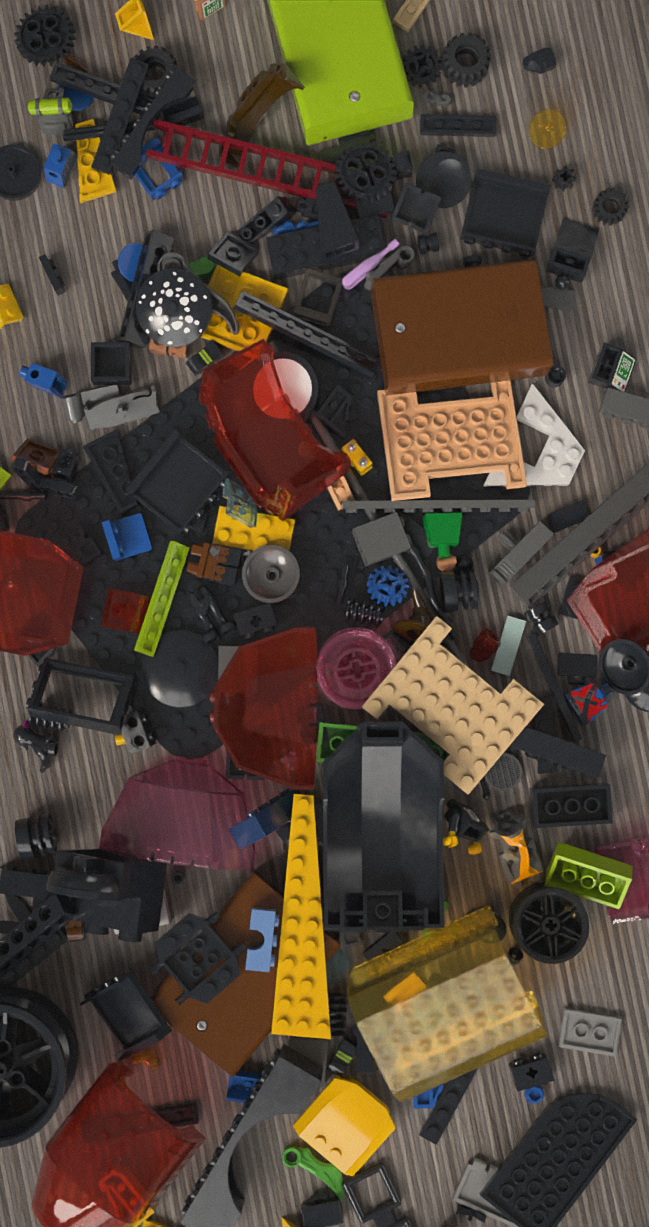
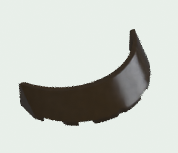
M273 63L268 71L262 70L252 80L237 101L236 111L230 114L228 118L225 137L249 142L260 120L276 100L290 90H303L305 88L287 65ZM219 145L220 159L222 157L224 146ZM229 147L226 162L238 168L243 151Z

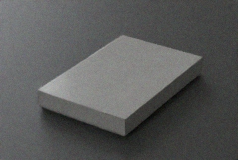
M564 1007L558 1047L616 1057L622 1017Z

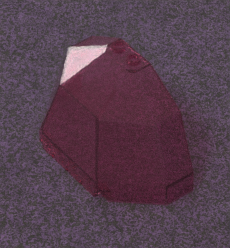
M177 756L176 759L169 760L129 777L101 829L99 849L124 857L134 858L136 856V859L151 861L152 854H155V862L170 864L171 857L174 856V864L190 866L191 859H195L194 867L208 869V866L215 870L253 871L257 853L256 842L240 850L229 832V828L247 818L246 814L250 812L246 792L230 779H226V776L212 764H207V760L196 759L193 762L188 761V757Z

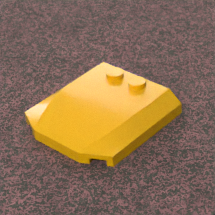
M335 1075L294 1122L293 1128L304 1141L341 1172L354 1176L396 1129V1123L392 1120L388 1106L360 1082L354 1079H342L340 1076Z

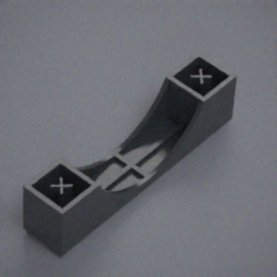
M284 1043L280 1049H275L269 1065L265 1066L260 1080H257L254 1084L250 1097L245 1099L240 1114L237 1113L232 1127L226 1131L220 1147L216 1148L211 1162H208L204 1168L201 1179L197 1180L192 1194L186 1198L180 1213L183 1215L181 1224L186 1227H234L242 1213L245 1196L240 1191L233 1170V1150L236 1144L251 1127L264 1119L281 1114L301 1115L321 1082L324 1067Z

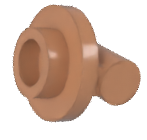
M452 554L448 558H439L438 556L436 560L437 567L443 572L451 571L457 563L456 557Z

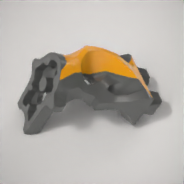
M511 809L506 810L502 814H491L490 817L494 829L490 830L489 833L492 838L499 839L502 843V851L498 854L509 885L512 884L515 889L523 887V879L528 877L531 882L541 880V872L544 870L535 845L531 838L527 842L524 839L525 817L515 816ZM518 846V850H514L510 847ZM528 848H530L531 851L530 855H528ZM509 860H513L511 865L507 864Z

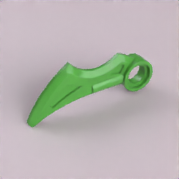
M294 1145L284 1148L282 1160L286 1166L296 1167L299 1165L324 1181L340 1201H343V1178L341 1171L332 1163L318 1160L314 1157L310 1148H298ZM290 1151L297 1154L296 1160L289 1161L286 1158L287 1153Z

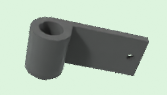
M118 385L104 386L61 397L67 421H71V423L81 422L82 418L86 415L84 405L88 404L90 407L104 398L120 394Z

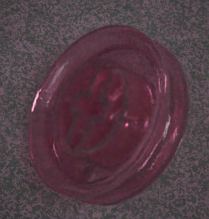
M347 628L332 635L320 649L316 663L318 682L325 695L337 705L349 709H364L362 706L396 666V660L387 641L376 632L365 628ZM358 662L360 670L353 671L352 663ZM332 670L333 673L332 675H327L326 671Z

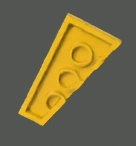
M94 119L75 124L76 128L96 126ZM100 137L76 140L80 203L117 192L111 172L110 175L91 168L101 141Z

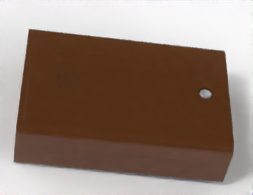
M535 259L372 279L370 293L386 396L547 376L553 363Z
M255 869L219 911L218 914H220L221 918L212 924V927L230 948H235L241 941L246 945L247 948L238 956L240 976L207 1004L188 998L179 1006L174 999L183 993L184 989L170 973L167 974L149 996L169 1025L232 1077L236 1075L272 1031L284 893ZM252 907L276 909L275 915H279L278 927H274L273 934L277 935L276 947H272L271 955H275L274 967H270L269 972L245 970L248 947H259L265 941L260 931L250 929ZM323 927L325 963H327L339 949L341 942L331 932H324ZM195 952L193 960L195 962H202L204 955L201 952ZM223 958L194 984L198 985L226 959Z

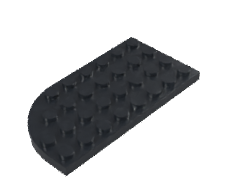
M575 1093L564 1096L543 1110L479 1194L518 1227H557L637 1119L618 1103L602 1095Z

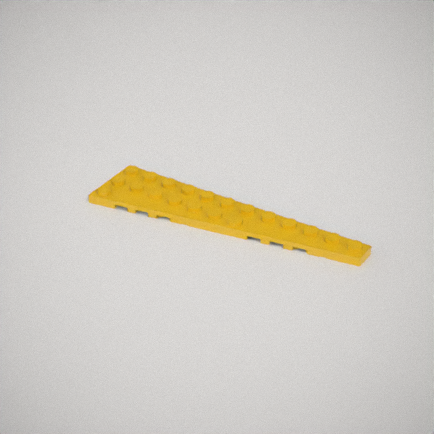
M294 794L271 1034L331 1039L313 795Z

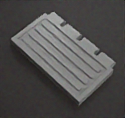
M474 1157L472 1163L467 1162L452 1199L509 1226L518 1227L480 1196L479 1193L498 1170V1167L490 1164L488 1170H485L487 1162Z

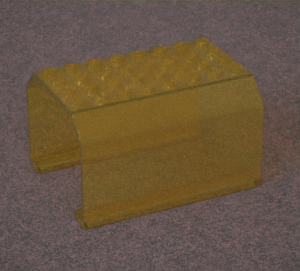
M490 905L445 925L442 931H432L349 970L347 998L355 1022L391 1093L401 1103L548 1036L541 1007L533 991L524 992L506 956L496 932L495 926L499 923Z

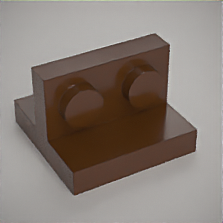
M27 438L12 455L11 462H14L15 458L26 460L42 477L53 479L52 469L61 450Z

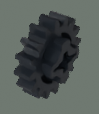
M424 45L421 46V49L414 46L413 52L408 49L407 55L403 56L404 62L402 63L407 75V81L412 80V86L419 83L420 88H422L423 84L429 87L430 81L436 83V77L441 75L442 64L439 63H441L442 58L436 57L437 50L433 53L431 52V46L428 49H425ZM425 62V65L419 71V67Z

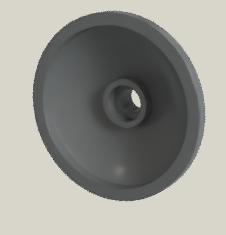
M266 545L254 550L245 560L242 569V580L246 590L255 599L265 603H277L288 598L297 588L300 579V568L296 558L287 549L277 545ZM271 573H276V577L274 579H270L269 576Z

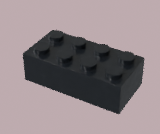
M608 783L530 788L532 827L534 828L613 824L611 788Z

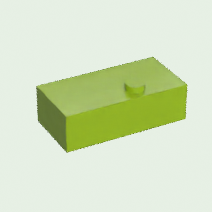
M557 842L546 871L544 885L561 888L571 894L620 909L632 881L633 866Z

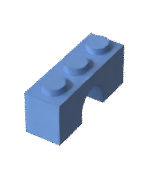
M252 907L250 929L260 931L265 941L259 947H248L245 970L269 972L270 967H274L275 955H271L272 947H276L277 935L273 934L274 927H278L279 915H275L276 909Z

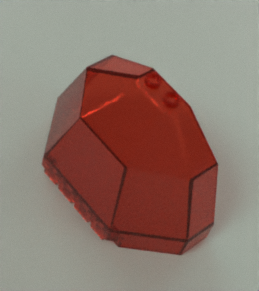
M296 627L238 647L214 686V691L210 692V702L214 703V711H210V723H214L213 728L236 767L291 789L314 790L317 744L313 740H317V726H309V722H317V707L310 706V703H317V687H310V684H317L318 670H314L317 667L316 628Z

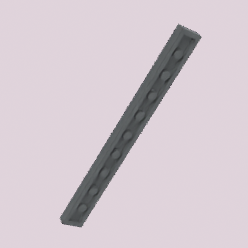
M535 500L341 501V509H346V513H357V509H365V513H377V509H384V513H395L396 509H403V512H415V509H423V512H434V509L442 508V512H453V508H461V512H472V508H480V512H492V508H499V512H511V508H518V512H530V508H535Z

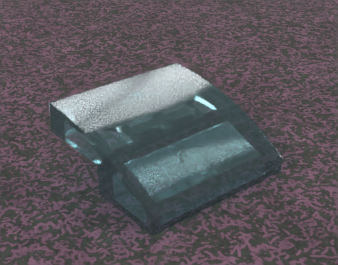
M226 478L222 497L227 499L226 514L250 528L256 527L257 507L253 493Z

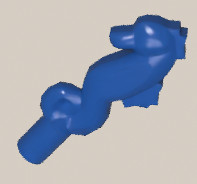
M287 220L282 225L275 226L272 233L279 235L319 227V222L308 223L301 221L294 225Z

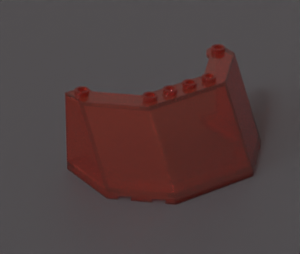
M262 339L204 368L199 400L201 405H205L208 411L205 417L209 428H214L216 437L213 439L217 448L255 504L260 508L264 506L265 510L273 516L278 514V518L284 521L345 475L350 468L351 461L346 453L341 451L335 452L321 445L320 441L314 438L309 425L303 422L299 411L293 408L288 395L284 394L273 361L274 350L270 344H267Z

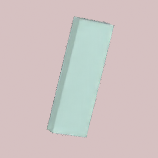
M507 616L491 671L510 676L526 621Z

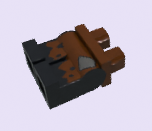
M209 543L193 544L191 554L201 557L199 563L189 561L187 572L196 575L197 578L234 587L238 570L220 566V564L238 568L242 550Z

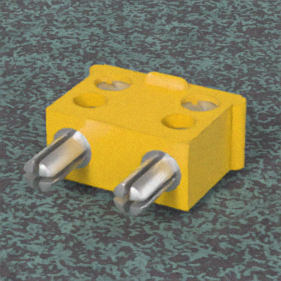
M354 439L342 447L341 451L348 458L347 461L361 476L373 468L372 462Z

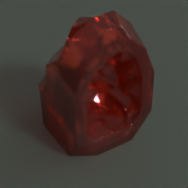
M488 628L482 630L473 642V646L470 649V657L477 662L489 659L501 645L498 637Z

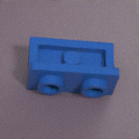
M239 1070L234 1077L229 1075L226 1100L244 1103L245 1099L250 1097L251 1090L256 1081L260 1080L261 1073Z

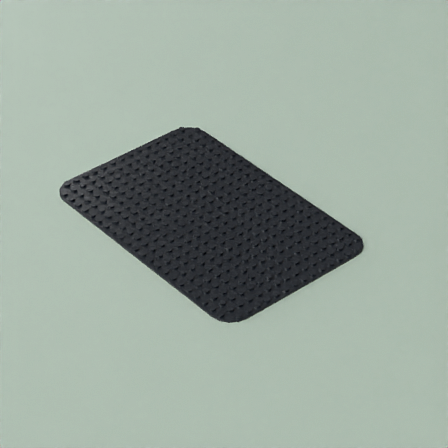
M349 272L336 275L287 311V313L380 359L371 293L364 286L366 278L362 279L352 289H346L343 286L342 280ZM273 329L260 360L271 354L267 345L272 341L276 342L281 352L293 353L307 360L315 369L320 381V397L315 408L316 411L336 384L352 395L349 417L345 426V436L341 438L328 426L326 428L340 451L343 446L354 439L372 462L373 468L361 476L349 464L348 458L341 451L370 501H391L377 397L378 390H385L381 361H379L373 376L370 377ZM238 351L233 352L159 409V413L151 415L120 439L131 482L174 430L225 472L229 473V483L224 489L220 488L216 492L218 496L211 504L208 502L204 507L208 517L203 532L191 529L187 534L183 533V535H180L137 499V506L120 514L90 462L74 475L73 480L69 482L80 489L76 499L48 494L46 500L39 501L22 516L17 523L13 535L14 551L28 574L102 669L135 677L136 687L130 706L133 710L144 707L145 712L149 715V724L156 734L158 743L171 755L183 759L202 758L217 750L228 739L234 737L373 629L375 622L369 627L367 620L363 625H361L360 619L353 623V617L349 621L345 620L348 598L350 597L351 603L356 598L358 605L362 600H365L366 607L372 602L373 608H375L378 599L372 600L371 596L373 593L367 592L369 575L373 574L374 569L380 571L381 566L388 569L390 565L392 570L398 568L392 557L367 566L364 571L356 568L359 557L354 549L356 542L351 531L371 521L364 509H357V513H346V509L338 510L325 483L317 497L287 502L280 501L279 465L309 459H304L299 454L300 444L296 446L281 444L272 429L253 411L247 397V382L252 369L260 360ZM462 387L416 392L418 404L470 399ZM236 399H244L243 403L247 404L244 415L240 414L237 417V415L232 414ZM309 419L302 442L311 440L316 443L318 452L312 459H316L324 465L325 478L339 471L340 468ZM292 427L286 429L285 434L288 438H292L295 431ZM265 434H272V449H274V458H272L273 473H265V458H263ZM489 473L429 479L430 497L396 501L528 500L530 486L507 489L506 486L484 487L483 485ZM348 484L350 491L354 497V500L359 501L356 495L354 494L353 490L351 489L350 485ZM219 506L295 520L289 552L296 558L300 568L299 592L295 598H286L283 601L271 603L278 624L274 626L275 630L267 633L261 630L256 632L257 636L246 639L245 636H240L237 627L223 636L210 609L207 613L221 635L219 639L210 643L215 649L218 659L219 646L258 647V693H254L253 697H242V693H234V697H223V693H218L217 681L211 694L203 701L192 706L173 707L156 699L146 687L143 679L142 664L145 654L134 649L170 541H175L189 547V551L161 635L171 631L186 630L203 637L206 633L200 618L197 620L188 593L193 591L198 597V601L205 599L200 589L202 585H206L214 594L219 609L228 621L236 623L233 614L266 604L249 594L243 580L238 575V571L234 587L197 578L196 575L187 572L189 561L199 563L201 557L191 554L192 545L213 544ZM442 508L434 509V512H423V509H415V512H403V509H396L398 516L402 517L405 525L410 518H414L420 523L423 521V516L426 513H462L459 543L456 547H450V554L456 558L461 554L468 555L520 513L518 508H511V512H499V508H492V512H480V508H472V512H461V508H453V512H442ZM377 509V514L380 518L393 514L384 513V509ZM141 513L152 550L118 561L113 560L102 522L107 520L113 522ZM80 527L86 533L85 538L87 539L91 536L102 552L88 563L83 561L75 549V546L79 543L70 537L71 533L76 538L80 537L81 532L78 529ZM435 548L427 559L423 558L431 572L433 581L443 572L436 564L438 548ZM242 550L241 556L243 555V553L247 552V550ZM408 551L401 553L421 588L424 589L426 587L424 575L416 561L409 555ZM241 559L238 568L220 564V566L235 568L237 570H239L244 565ZM342 564L349 565L347 578L349 584L348 589L345 590L343 604L336 603L338 591L336 585L337 580L340 579ZM271 573L269 576L270 579H274L276 577V573ZM410 586L406 598H403L401 603L396 601L395 606L388 603L384 619L412 598ZM384 602L380 603V609L382 610L384 608ZM257 616L253 617L254 621H252L251 624L252 626L253 624H255V627H258L259 622H261L262 620L261 618L258 619ZM114 684L118 691H120L121 685Z

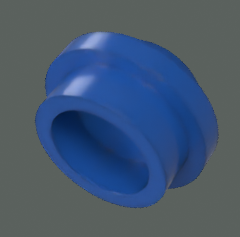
M538 1085L525 1089L524 1095L527 1101L535 1104L543 1099L544 1090Z

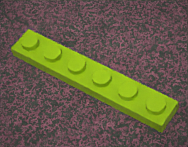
M170 541L134 649L137 652L154 657L189 551V547Z

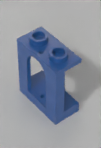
M157 137L142 146V163L148 160L146 158L147 149L160 153L164 152ZM160 162L169 174L170 179L157 188L152 184L141 167L136 172V178L153 201L163 198L168 190L171 188L175 189L182 184L184 180L183 175L175 165Z

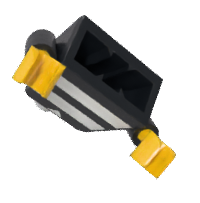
M456 799L449 800L446 803L449 810L445 813L444 817L449 823L448 832L450 834L443 838V845H448L449 848L458 844L457 835L460 838L474 842V844L468 845L470 855L480 854L482 846L479 840L490 829L470 806L459 803Z

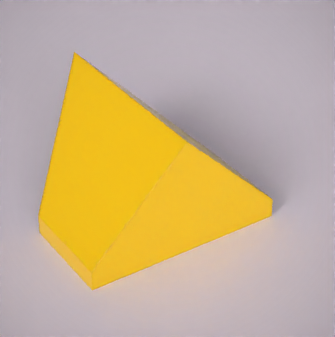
M129 0L115 13L120 31L154 40L142 0Z

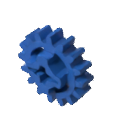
M390 565L388 569L381 566L380 571L374 569L373 574L369 575L367 592L373 593L371 599L377 598V604L384 602L386 607L388 603L395 606L396 601L401 603L402 599L406 598L409 585H407L408 578L403 579L405 573L399 574V568L392 570Z

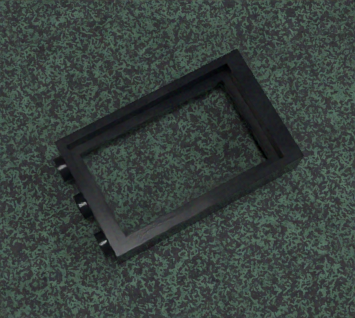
M50 658L44 659L43 664H40L38 668V679L33 682L31 698L29 697L26 702V709H28L30 717L115 735L121 734L136 687L133 675ZM51 671L121 685L110 721L39 707Z

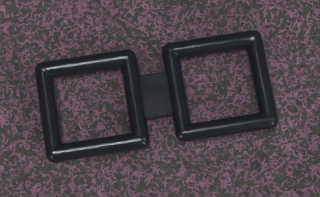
M380 1162L342 1181V1186L360 1223H366L373 1219L377 1227H414L408 1216L396 1220L392 1213V1209L400 1206L402 1201L383 1163ZM379 1172L392 1201L364 1214L351 1185Z

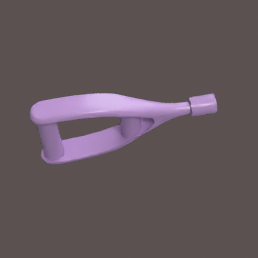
M394 239L384 250L364 260L349 272L342 280L344 288L352 289L364 279L390 250L393 251L399 246L397 240Z

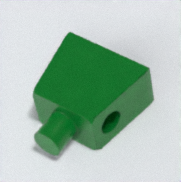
M426 513L423 516L428 546L430 548H438L439 558L450 557V547L458 545L462 513Z

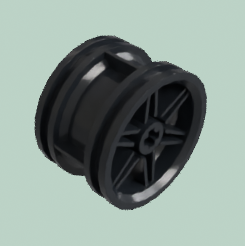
M543 882L532 884L523 889L511 905L509 911L511 933L522 950L534 960L545 964L566 962L574 958L587 941L589 935L588 914L583 904L568 891L546 886ZM558 901L560 902V907L556 909L553 907V903ZM536 903L541 905V908L538 910L534 909ZM571 918L572 923L569 925L565 924L564 921ZM548 920L554 923V925H551L552 928H548L545 925L548 923ZM528 921L533 923L531 928L526 927ZM562 935L564 941L562 943L557 942V936ZM543 937L544 943L542 945L538 944L537 940Z

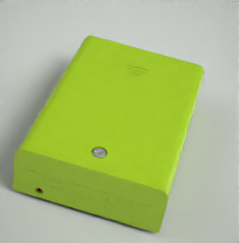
M267 0L284 64L291 69L305 87L303 90L293 89L292 94L306 145L409 120L413 117L414 102L385 0Z

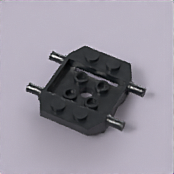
M217 911L208 918L188 913L155 942L158 960L149 970L150 972L152 971L153 975L162 967L169 971L184 989L183 993L174 999L179 1006L188 998L207 1004L240 976L238 956L247 947L241 941L235 948H230L212 927V924L221 918ZM198 931H202L184 948H182L177 954H175L173 957L171 956L176 950H178L183 944H185ZM195 952H201L204 955L202 962H195L193 960ZM223 958L226 959L198 985L194 984Z

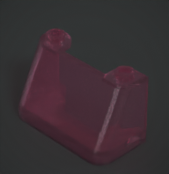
M645 834L595 846L593 853L633 866L632 881L620 909L607 907V915L611 919L612 924L648 919V836Z

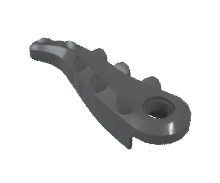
M167 253L158 262V271L168 269L169 265L174 262L178 265L179 269H184L197 275L186 259L179 253ZM206 284L212 297L213 313L219 315L228 323L234 335L239 334V323L232 306L223 296Z

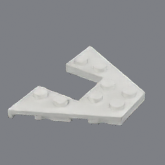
M532 384L516 419L549 435L535 467L523 462L526 486H568L585 450ZM504 471L490 472L483 486H506Z

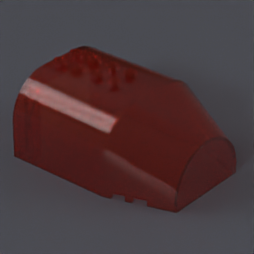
M122 1061L110 1062L47 1141L31 1202L33 1212L44 1227H131L147 1216L206 1138L192 1125L179 1129L162 1119L126 1085L123 1078L133 1076L134 1072Z

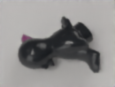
M26 720L14 730L13 738L22 749L28 750V746H31L34 753L40 758V772L44 773L51 766V756H56L58 753V741H54L55 733L53 732L47 734V736L35 734L30 728L28 720Z

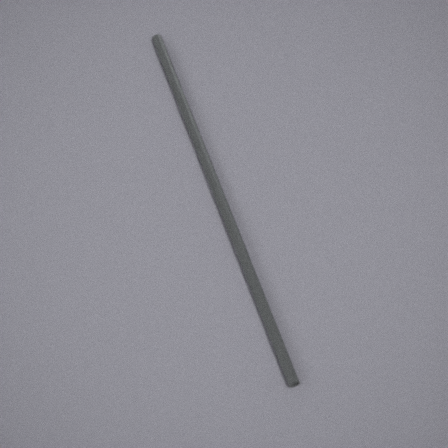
M275 341L267 345L271 354L281 352ZM314 409L310 420L359 501H370L326 426L314 416L316 409ZM366 513L370 521L380 518L377 513ZM402 554L393 556L392 558L401 573H405L404 578H408V585L411 590H417L423 598L433 621L438 615ZM447 634L444 638L445 647L467 665L454 641Z

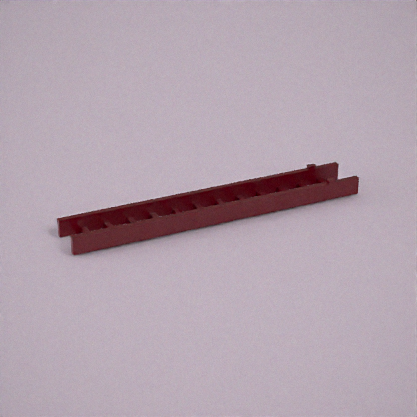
M154 119V128L168 132V134H165L163 142L164 152L146 150V158L313 199H317L316 187L319 184L321 171L335 174L334 170L336 168L335 164ZM174 133L187 136L182 158L168 155ZM192 138L206 141L201 162L187 159ZM211 143L224 146L219 167L206 164ZM229 147L243 151L238 172L224 169ZM248 152L261 155L256 176L243 173ZM266 157L280 160L275 181L261 178ZM285 161L298 165L293 186L280 183ZM303 166L317 169L312 191L298 187ZM374 175L376 178H383L382 176ZM334 178V183H335L336 188H337L339 181H335V178ZM355 196L349 200L341 198L344 206H348V209L355 211L353 200ZM387 213L381 214L379 217L386 218Z

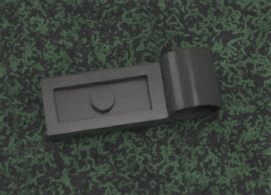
M402 246L389 258L384 257L378 264L379 268L376 271L372 269L367 274L364 286L370 291L372 279L384 277L395 265L401 269L409 267L414 258L413 249L409 246ZM400 255H406L408 260L402 259Z

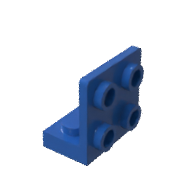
M141 513L113 522L110 520L102 522L113 560L118 561L152 550Z

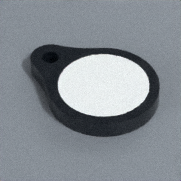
M276 352L261 359L252 369L247 382V397L253 411L272 429L281 444L296 446L302 442L307 423L318 404L320 381L313 366L304 358L289 352ZM292 427L295 431L292 438H288L285 434L286 429Z

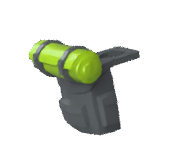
M63 87L46 88L43 99L29 100L28 110L31 115H38L39 126L44 134L61 135L63 130L74 127L71 112L72 103L69 97L64 98L65 90ZM51 93H59L55 98L49 96Z

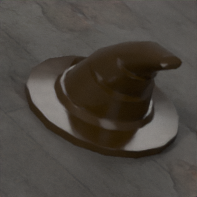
M417 590L411 591L414 604L412 616L409 617V620L397 621L393 627L394 633L398 634L400 639L409 645H413L432 622L426 604ZM444 639L440 643L442 646L445 643Z

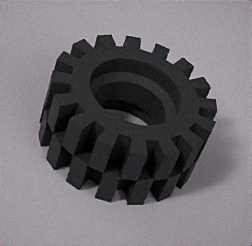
M616 188L602 190L593 203L592 212H595L593 215L598 217V222L603 221V225H606V223H609V226H612L613 223L615 225L618 224L629 209V205H627L629 201L625 199L626 194L622 195L620 189L618 192L615 191ZM612 200L617 204L618 209L615 213H608L604 210L603 205L606 201Z

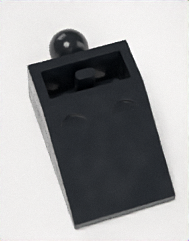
M566 219L562 220L546 272L558 275L555 279V286L558 289H567L570 285V280L582 283L592 257L599 230Z

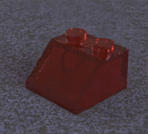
M108 589L101 626L140 634L148 609L149 596Z

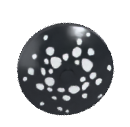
M168 268L154 273L143 283L137 295L136 313L142 329L151 339L165 346L179 347L195 342L206 332L212 320L213 302L209 289L197 275L184 269Z

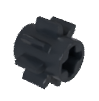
M566 166L561 171L556 169L555 174L557 176L552 178V181H556L555 189L559 187L564 192L567 187L573 188L572 182H575L577 179L572 174L574 169L569 170Z

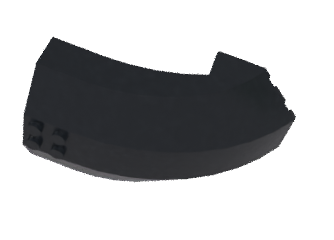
M403 721L362 722L323 761L324 932L404 933L442 931L444 929L442 810L445 801L444 760L436 755L423 740L416 736Z

